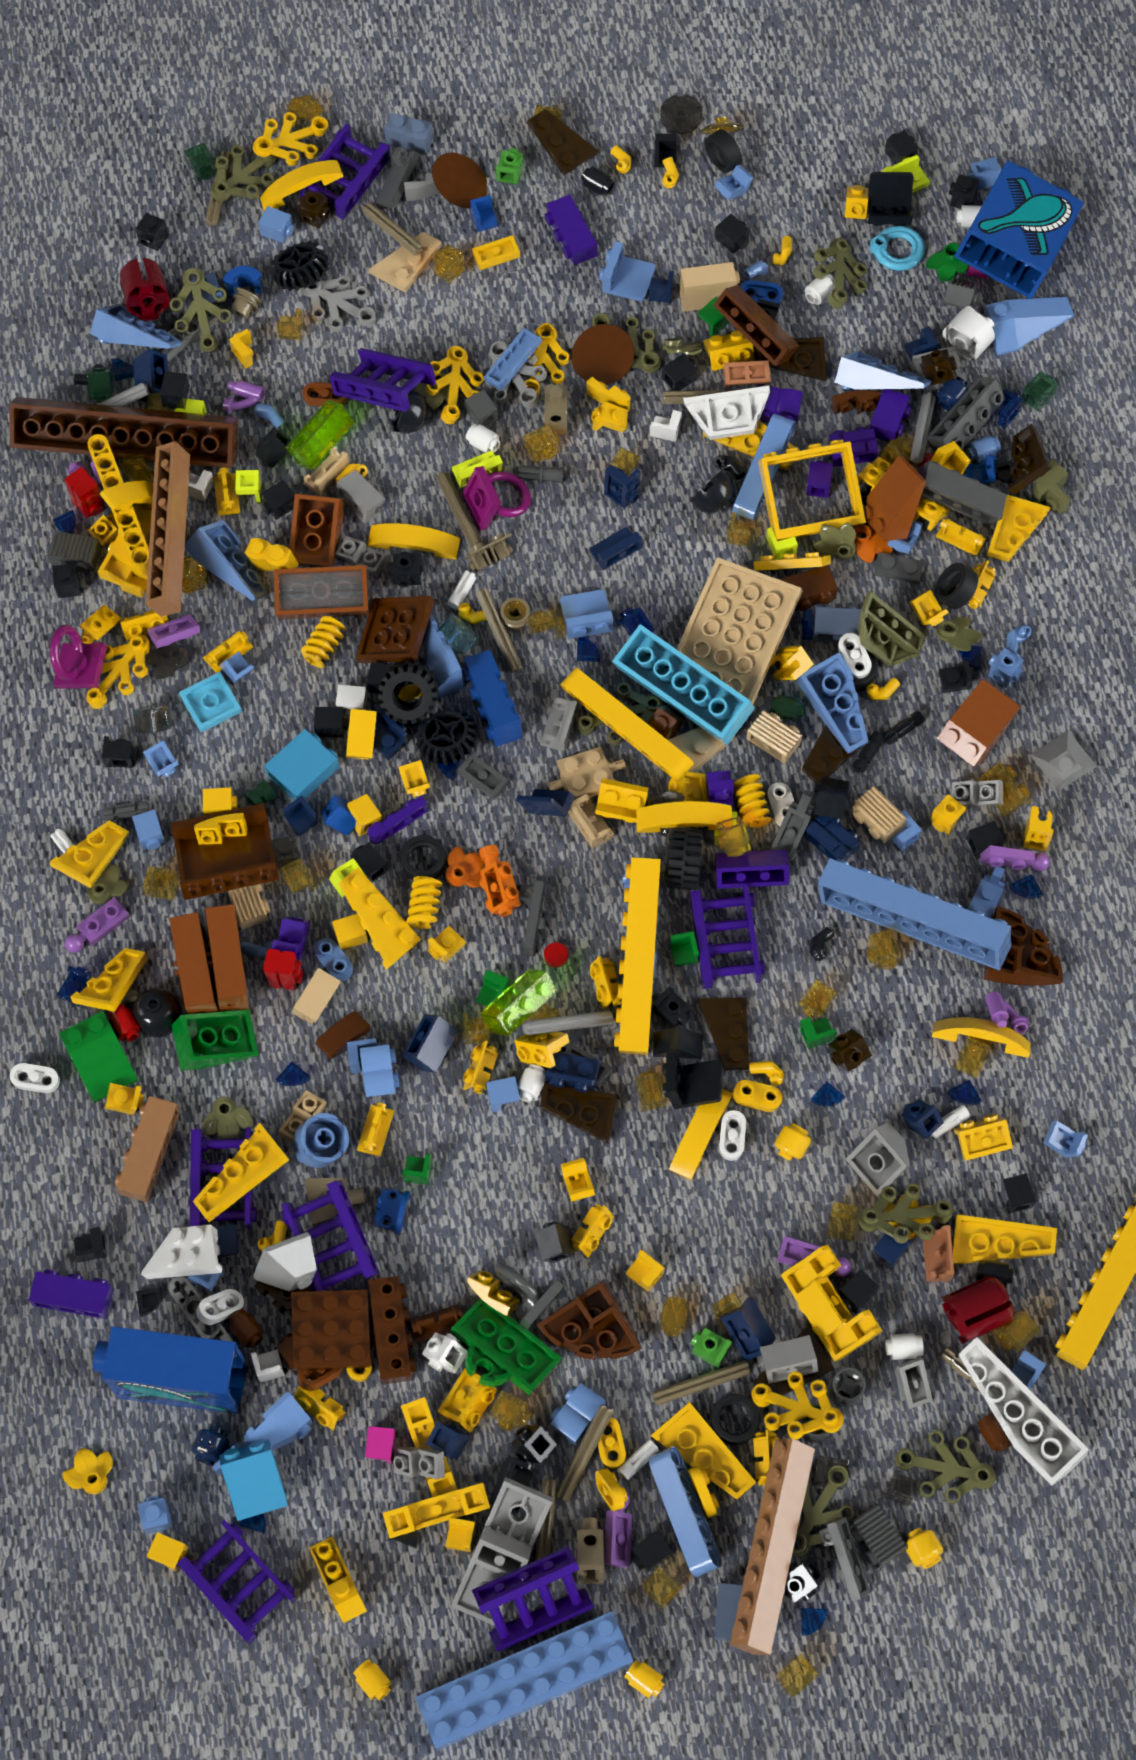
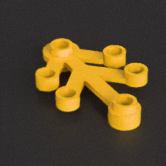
M287 112L283 117V126L279 137L271 140L272 134L277 131L278 123L274 119H267L265 121L264 134L253 142L252 149L260 157L274 155L286 159L288 165L295 166L298 164L299 154L296 151H286L278 147L285 146L304 152L305 157L308 159L316 158L318 148L315 145L301 143L297 140L311 135L323 136L327 132L328 121L323 117L317 116L312 119L311 126L290 133L291 127L296 124V115Z
M543 323L535 331V334L541 337L542 342L538 349L534 351L537 356V362L533 367L543 366L544 364L551 374L552 382L554 384H561L564 381V372L557 368L546 353L547 347L549 346L556 354V362L561 366L569 363V354L556 341V329L549 323ZM565 356L566 359L560 360L559 357ZM555 375L562 376L559 379L554 378ZM530 376L529 380L524 382L528 388L534 389L539 396L540 385L534 376Z
M459 346L450 347L446 353V358L441 361L430 362L432 367L438 370H433L435 377L440 374L441 370L451 366V372L438 379L434 386L428 384L425 386L426 393L433 396L440 389L449 385L448 403L441 412V419L449 425L455 424L460 417V410L457 407L458 389L460 388L467 398L479 392L472 390L460 375V369L470 378L469 381L472 386L480 387L484 381V375L473 370L467 362V352Z
M134 636L128 644L114 648L106 645V652L109 651V653L105 654V661L113 659L114 656L125 655L122 659L103 664L101 674L110 673L98 688H92L87 692L86 700L93 709H100L107 703L105 693L120 675L121 681L118 684L120 692L123 695H130L133 692L134 686L131 683L130 663L134 658L136 664L133 665L132 671L135 676L143 678L148 674V668L145 665V655L150 651V641L146 636Z
M797 1371L791 1372L787 1380L790 1388L794 1390L798 1401L774 1393L768 1385L762 1383L755 1385L752 1389L751 1396L753 1402L758 1407H766L772 1403L790 1410L780 1415L771 1412L764 1417L765 1426L770 1431H775L780 1426L788 1424L787 1431L789 1437L800 1439L804 1434L823 1429L828 1433H835L841 1429L844 1423L842 1412L837 1408L831 1407L826 1395V1384L822 1380H815L810 1385L812 1395L818 1399L821 1410L811 1406L803 1386V1376ZM794 1379H800L798 1382H792ZM817 1387H822L820 1391L815 1390ZM805 1417L814 1419L804 1424L797 1421ZM770 1420H776L775 1423H768ZM795 1428L799 1429L797 1432H792Z

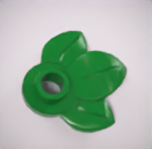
M950 243L944 247L943 252L934 253L925 265L926 269L937 270L938 278L941 282L951 280L957 272L966 273L969 268L968 264L954 257L960 246L957 243Z

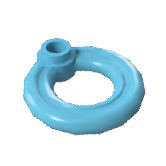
M902 225L891 226L882 230L870 242V251L876 256L879 263L888 269L896 271L909 270L916 267L922 261L926 251L921 235L912 228ZM894 238L906 239L912 245V252L905 258L898 259L892 257L887 252L888 242Z

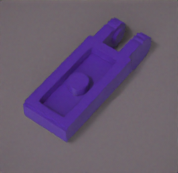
M420 796L417 799H411L405 804L403 809L390 813L383 823L375 822L367 830L370 842L378 845V843L385 841L427 813L428 808L424 798Z

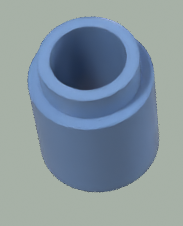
M985 436L968 443L965 452L970 461L978 464L985 461L986 455L997 456L1001 452V445L996 436Z

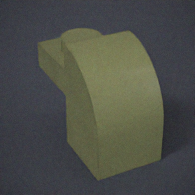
M1052 458L1049 461L1051 470L1035 480L1033 496L1038 504L1046 500L1052 510H1057L1060 514H1063L1068 510L1071 498L1060 489L1066 483L1068 472Z

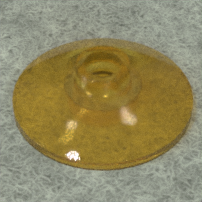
M727 116L715 118V123L703 128L701 133L713 134L719 129L735 132L743 130L744 125L728 121Z

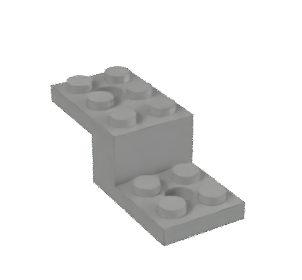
M505 1477L452 1601V1608L494 1625L489 1611L481 1614L472 1590L527 1565L533 1545L554 1498ZM522 1507L526 1511V1515L521 1518L516 1517L512 1513V1509ZM511 1601L499 1606L503 1618Z

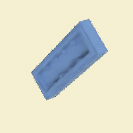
M523 328L483 377L484 381L503 391L541 344V337Z

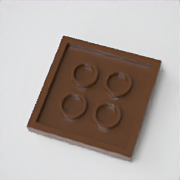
M431 596L374 598L355 659L359 663L417 661L434 599Z
M367 1290L290 1293L293 1370L370 1368Z

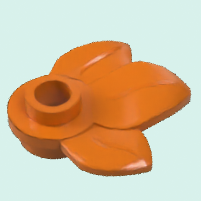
M861 524L854 527L856 531L854 540L856 553L863 561L872 563L875 555L878 556L879 552L892 553V547L887 546L889 541H884L870 525ZM863 534L866 538H859L858 535Z
M460 846L453 848L447 857L449 866L445 873L447 882L453 887L463 885L472 888L480 887L479 880L482 878L480 870L483 869L485 864L481 861L480 854L473 852L466 855ZM454 872H457V873L461 874L462 876H457V875H455Z

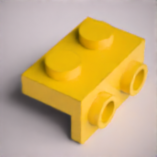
M738 330L733 331L731 334L723 336L714 335L710 339L703 340L704 348L710 357L712 371L723 369L724 363L755 360L753 344Z

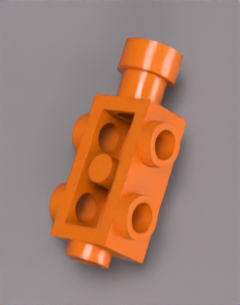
M496 845L482 847L479 850L481 861L485 863V868L480 870L482 878H480L479 883L486 891L487 900L485 905L492 914H497L500 917L509 916L513 913V910L521 906L510 863L498 860L500 855Z

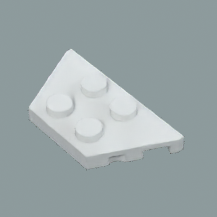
M769 386L688 397L683 398L684 405L709 440L754 434L769 397L770 388Z
M212 1225L172 1228L142 1270L141 1275L146 1279L222 1273V1266L218 1263L217 1258L220 1254V1247L217 1244V1229Z

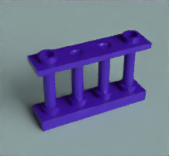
M345 124L341 130L337 131L334 140L317 162L337 160L338 163L358 172V174L351 180L342 177L334 181L346 188L342 195L337 196L316 185L317 182L299 190L300 197H304L308 190L323 194L328 198V201L334 203L336 216L344 220L390 160L389 145L382 142L377 149H372L352 139L350 125ZM347 145L370 158L366 164L361 165L340 154V152Z
M364 348L358 350L361 363L349 374L334 371L329 376L334 395L403 412L410 408L407 394L419 383L433 386L436 384L432 364ZM366 370L373 371L367 378L359 377ZM384 374L391 376L384 383L377 381ZM402 378L409 380L402 387L395 386Z
M743 885L742 896L713 900L701 898L700 890L690 891V904L695 939L699 952L698 960L702 988H712L713 980H717V977L754 973L755 983H760L761 975L765 974L764 961L759 960L751 909V907H755L754 894L749 893L748 885ZM744 906L745 919L710 923L709 920L704 921L703 913L707 912V910ZM747 928L749 941L717 945L707 942V935H710V932ZM751 950L752 964L717 968L715 965L711 966L710 957H714L715 954Z
M246 1127L245 1138L208 1139V1137H204L201 1129H191L189 1226L207 1224V1219L194 1204L193 1200L206 1186L203 1185V1176H207L208 1173H220L224 1169L223 1165L225 1163H207V1161H204V1152H208V1149L240 1148L239 1146L245 1139L248 1140L253 1135L251 1127ZM253 1189L244 1195L245 1210L223 1211L212 1221L245 1220L247 1230H253V1222H257V1208L253 1207Z
M335 1180L327 1184L329 1190L326 1191V1195L297 1208H294L292 1203L281 1205L283 1211H281L282 1218L286 1225H290L294 1237L308 1232L311 1239H314L338 1227L345 1228L348 1235L346 1241L314 1255L317 1270L310 1284L312 1291H328V1287L357 1274L364 1275L365 1278H371L380 1274L341 1180ZM330 1203L332 1205L335 1204L339 1213L336 1214V1218L305 1232L303 1231L298 1219L299 1217ZM349 1250L355 1252L358 1259L355 1265L326 1278L322 1277L317 1264Z
M224 1519L221 1524L227 1532L197 1560L193 1559L190 1562L184 1557L177 1564L250 1645L257 1638L253 1633L256 1629L255 1625L285 1597L294 1603L296 1599L292 1594L296 1590L286 1579L281 1583L240 1537L244 1534L234 1522L229 1525ZM235 1539L244 1551L214 1579L210 1578L207 1581L201 1575L204 1571L203 1567ZM252 1558L261 1570L231 1599L228 1597L224 1600L218 1594L222 1590L220 1587ZM269 1577L279 1589L250 1617H245L241 1620L235 1613L239 1609L238 1606Z
M569 1546L472 1590L481 1614L489 1611L496 1629L489 1631V1634L497 1652L594 1608L586 1589L584 1588L579 1591L577 1589L572 1573L580 1569ZM562 1578L568 1596L554 1602L547 1584ZM538 1589L544 1607L530 1613L523 1595ZM514 1600L520 1618L505 1624L499 1606Z

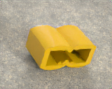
M252 538L245 551L253 566L261 571L297 568L299 564L289 548L278 544L271 545L268 541L261 538Z

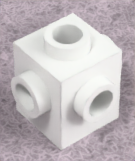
M435 1332L428 1341L422 1355L430 1360L428 1365L435 1370L441 1372L444 1369L455 1374L465 1359L467 1350L459 1344L460 1341L453 1335L447 1333L444 1336Z

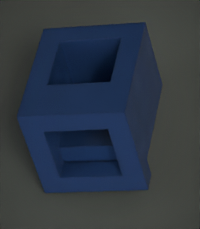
M917 1099L914 1103L907 1104L901 1114L907 1127L926 1139L944 1123L934 1105L930 1106L920 1099ZM927 1118L930 1119L931 1121L926 1126H924L923 1122Z

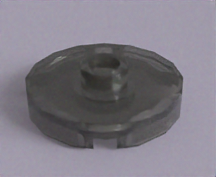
M673 95L661 105V123L667 130L673 133H690L701 124L703 117L701 104L697 99L689 95H684V97Z

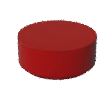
M558 942L549 944L544 950L546 964L553 968L564 966L568 960L567 948Z

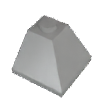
M1069 731L1064 732L1030 754L1058 791L1097 767Z
M890 1122L876 1127L845 1159L877 1197L881 1195L882 1189L885 1186H890L910 1166L906 1141Z
M305 1232L264 1248L253 1274L255 1280L289 1292L297 1288L304 1289L312 1283L317 1270L310 1234Z

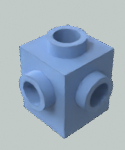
M1004 648L1000 654L995 653L991 658L988 676L995 682L1008 688L1013 681L1017 682L1023 674L1024 670L1021 668L1024 660L1015 651H1009Z

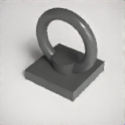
M497 1263L494 1267L498 1278L525 1302L524 1306L529 1312L519 1324L527 1330L564 1287L556 1279L544 1293L540 1288L535 1289L524 1277L508 1265Z

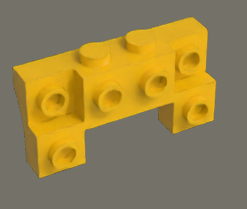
M878 456L872 464L868 463L858 474L859 486L864 481L872 486V491L892 464ZM921 497L913 520L916 521L920 516L929 521L927 529L931 531L943 518L948 516L952 509Z
M136 503L133 509L149 548L152 503ZM118 530V536L115 541L110 543L108 554L98 570L99 577L119 585L122 591L143 598L147 589V575H138L134 571Z
M824 1245L781 1274V1277L798 1302L800 1311L806 1315L811 1323L812 1330L819 1336L834 1362L845 1358L858 1347L865 1345L883 1330L869 1309L853 1318L828 1278L830 1274L841 1267V1264L829 1245Z

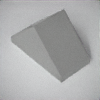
M919 1357L897 1365L894 1373L908 1408L912 1409L933 1401L923 1358Z

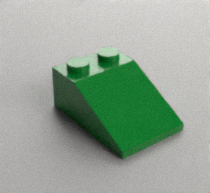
M249 1009L180 1015L172 1024L180 1071L205 1069L259 1055Z
M103 1011L59 1033L94 1103L107 1097L110 1083L129 1086L139 1081Z

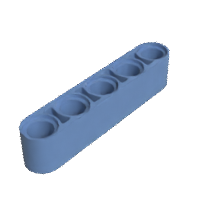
M777 414L772 415L734 503L733 514L755 521L765 499L758 461L764 458L763 454L777 452V455L785 453L796 421ZM779 465L768 466L771 483Z
M672 1446L649 1458L650 1469L689 1570L695 1577H700L721 1567V1556L680 1452Z

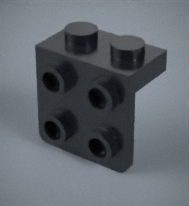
M870 173L867 206L868 224L882 226L884 224H894L896 226L912 225L911 202L914 179L912 173Z
M676 1051L666 1053V1063H663V1072L666 1077V1083H663V1093L665 1098H669L674 1110L721 1101L722 1064L720 1060L683 1065Z

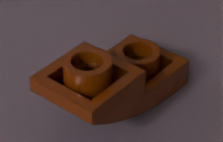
M857 390L832 396L831 409L834 414L849 412L853 407L856 408L858 414L864 411L871 412L877 408L880 393L879 391Z
M353 1011L324 1032L316 1040L315 1044L330 1059H333L348 1050L347 1042L354 1041L369 1033L370 1025L356 1011Z

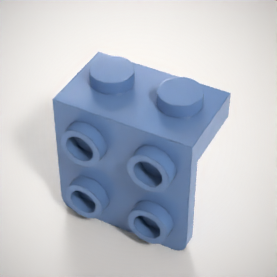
M615 241L612 249L607 251L606 267H602L599 280H602V292L642 302L646 299L655 273V264L623 256V243Z
M604 590L566 595L560 598L568 639L613 632L612 611H609Z

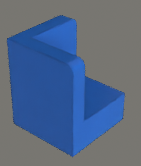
M491 195L470 200L471 216L477 232L498 227Z
M334 794L321 811L324 824L345 835H349L356 825V820L347 808L349 801Z

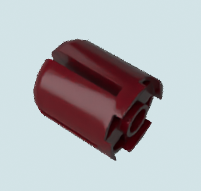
M136 258L130 260L120 271V284L127 310L142 321L158 319V315L166 307L169 308L170 304L162 269L155 261L149 258H142L144 271L142 278Z
M984 1277L941 1297L945 1302L942 1306L949 1322L960 1333V1336L957 1338L961 1344L1007 1325L1013 1319L1014 1307L1012 1302L1009 1301L1010 1296L1004 1285L995 1277Z

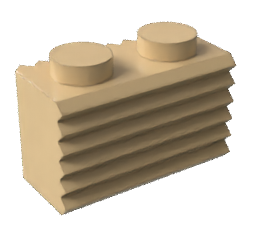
M763 710L748 729L747 740L785 764L801 744L802 735L795 726H787L782 723L780 717L775 713H767Z
M875 787L865 792L864 795L853 803V816L855 820L860 824L864 823L876 840L880 839L883 843H886L906 827V817Z
M261 884L227 891L231 903L234 904L235 914L241 930L269 921L267 913L271 911L267 899L261 900L259 892L263 891Z

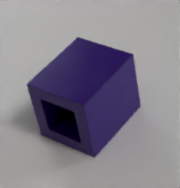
M810 461L807 496L829 498L832 463Z

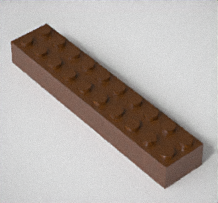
M16 397L9 403L10 448L91 455L88 448V440L91 436L100 434L107 438L113 456L117 458L155 461L157 446L176 441L190 454L191 465L232 468L237 462L238 417Z

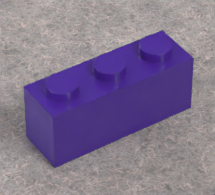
M569 194L546 203L547 213L544 214L548 226L552 225L554 228L553 233L556 241L562 243L565 258L570 259L574 266L597 257V243L571 195Z
M787 850L715 853L717 889L742 888L743 885H748V887L789 885Z
M45 1269L44 1272H35L28 1301L34 1307L107 1319L113 1288L104 1279L93 1278V1281L83 1280V1276L77 1274H69L68 1277L60 1276L56 1271Z

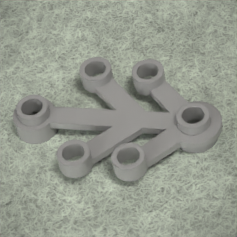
M340 276L338 279L316 281L313 283V286L309 285L306 289L302 288L305 296L311 298L313 320L321 322L325 319V311L320 305L319 297H321L328 303L331 330L340 332L343 329V321L339 317L338 308L358 318L362 326L368 327L375 323V311L371 307L359 309L345 301L353 298L361 301L367 299L368 289L365 286H358L356 289L347 290L350 288V279L347 276ZM342 281H346V282H347V284H345V285H341L340 283H341ZM337 287H338L340 290H345V291L334 292V293H331V292L328 291V289L337 288ZM360 291H364V292H365V294H363V295H359L358 293H359ZM316 313H322L321 316H315ZM334 323H340L337 327L333 326Z
M496 341L491 345L489 355L493 360L491 367L507 349L509 344L503 341ZM535 352L531 355L533 357L525 362L526 365H523L512 378L520 392L519 399L522 405L530 409L537 406L539 397L534 389L526 386L520 374L534 376L537 381H543L547 377V372L543 366H531L537 362ZM510 382L503 391H495L494 398L497 403L504 404L508 401L507 390ZM486 383V385H487L489 388H495V387L491 386L490 384Z

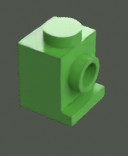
M517 149L502 150L496 167L497 181L518 185L524 161L523 154Z
M704 1328L702 1333L696 1332L690 1344L694 1346L692 1354L719 1369L731 1348L732 1341L726 1340L711 1330ZM712 1341L715 1346L709 1349L705 1346V1343Z

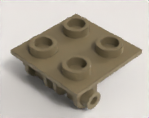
M503 532L492 537L487 545L481 542L468 550L469 554L464 558L465 560L470 558L471 562L468 565L471 571H479L487 567L486 562L489 566L492 565L487 553L488 551L495 563L498 562V559L500 561L509 557L513 550L510 544H505V541L512 534L505 536Z

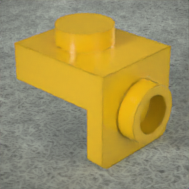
M861 185L847 187L845 218L866 219L869 188H864Z
M608 402L602 403L592 412V429L597 431L604 426L618 432H624L627 429L628 410Z
M927 590L909 601L923 626L931 624L933 627L944 620L943 616L949 613L947 609H941L931 590Z
M421 760L399 766L398 769L406 794L412 793L413 797L426 794V789L430 788V784L427 781Z
M947 795L933 810L930 821L937 831L950 835L955 829L957 820L965 812L966 807L952 796Z
M584 1158L561 1164L563 1179L571 1202L595 1195Z

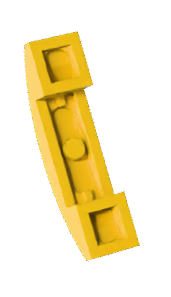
M327 160L310 163L296 168L277 179L260 197L264 211L267 206L275 209L284 206V197L321 180L325 186L344 177L338 161Z
M148 481L125 482L102 490L100 495L112 510H129L133 503H152L154 483Z
M384 523L371 525L367 547L390 550V546L432 552L434 557L457 560L461 538L423 526Z
M684 801L662 803L636 809L637 833L661 832V828L708 826L709 830L733 829L731 805Z
M957 1017L934 1022L932 1037L956 1042L958 1034L1004 1043L1005 1053L1027 1058L1030 1056L1031 1043L1025 1037L1006 1026L1000 1028L993 1021Z
M722 1089V1099L720 1102L698 1106L669 1168L670 1171L692 1180L733 1093Z
M423 1397L401 1405L414 1446L432 1449L425 1445L435 1426L426 1398ZM445 1456V1477L441 1479L426 1477L432 1497L457 1490Z
M482 1482L383 1512V1517L389 1538H394L448 1521L449 1518L466 1516L489 1509L490 1504L484 1483Z

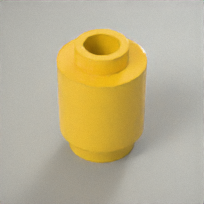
M370 1659L363 1662L353 1672L356 1677L355 1681L371 1701L376 1698L380 1701L390 1693L389 1686L392 1682L377 1663H372Z
M635 1660L624 1676L629 1681L628 1684L648 1699L651 1695L657 1697L665 1685L662 1682L664 1676L644 1661L640 1663L638 1660Z

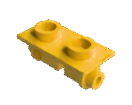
M220 468L217 475L214 476L218 516L241 513L239 495H236L235 491L236 473H231L228 471V468Z
M947 518L942 520L941 528L936 534L937 538L975 557L987 539L982 534H977Z
M988 560L979 565L976 564L972 568L978 575L977 589L969 601V607L972 609L980 607L987 594L980 587L982 586L988 590L996 576L995 569L987 567Z
M102 605L79 626L83 629L81 641L85 644H91L95 639L98 641L122 618L106 605Z
M152 610L145 612V615L142 616L138 614L128 618L124 617V620L120 621L126 641L137 635H148V629L169 622L167 615L161 617Z
M237 631L233 636L205 655L203 659L215 673L222 671L220 664L224 660L229 659L237 652H240L243 656L253 648V645L247 640L248 636L244 631Z
M598 956L590 965V976L595 982L597 989L596 997L601 1003L603 1010L610 1003H613V1006L622 1004V999L617 998L619 982L610 983V980L617 979L613 961H610L609 958L602 959L601 956Z
M484 1041L473 1048L470 1059L473 1060L471 1067L466 1070L463 1076V1081L465 1082L463 1090L473 1087V1092L477 1094H482L483 1091H486V1082H489L491 1074L483 1070L484 1068L493 1070L498 1056L496 1047L489 1045L486 1048L488 1041Z
M379 1102L377 1105H370L357 1151L381 1157L394 1110L387 1109V1105Z
M595 1204L594 1207H591L582 1221L583 1224L589 1226L588 1229L579 1226L571 1239L574 1250H581L587 1258H589L592 1251L597 1249L600 1238L605 1230L611 1226L614 1216L605 1205L602 1207Z
M298 1386L294 1396L297 1403L304 1411L313 1415L321 1425L327 1426L333 1431L338 1419L342 1420L346 1414L343 1410L344 1407L331 1397L322 1402L321 1400L325 1397L326 1393L320 1389L307 1391Z
M765 1430L766 1433H755V1438H753L754 1457H763V1461L754 1462L755 1481H758V1486H765L775 1439H779L776 1433Z

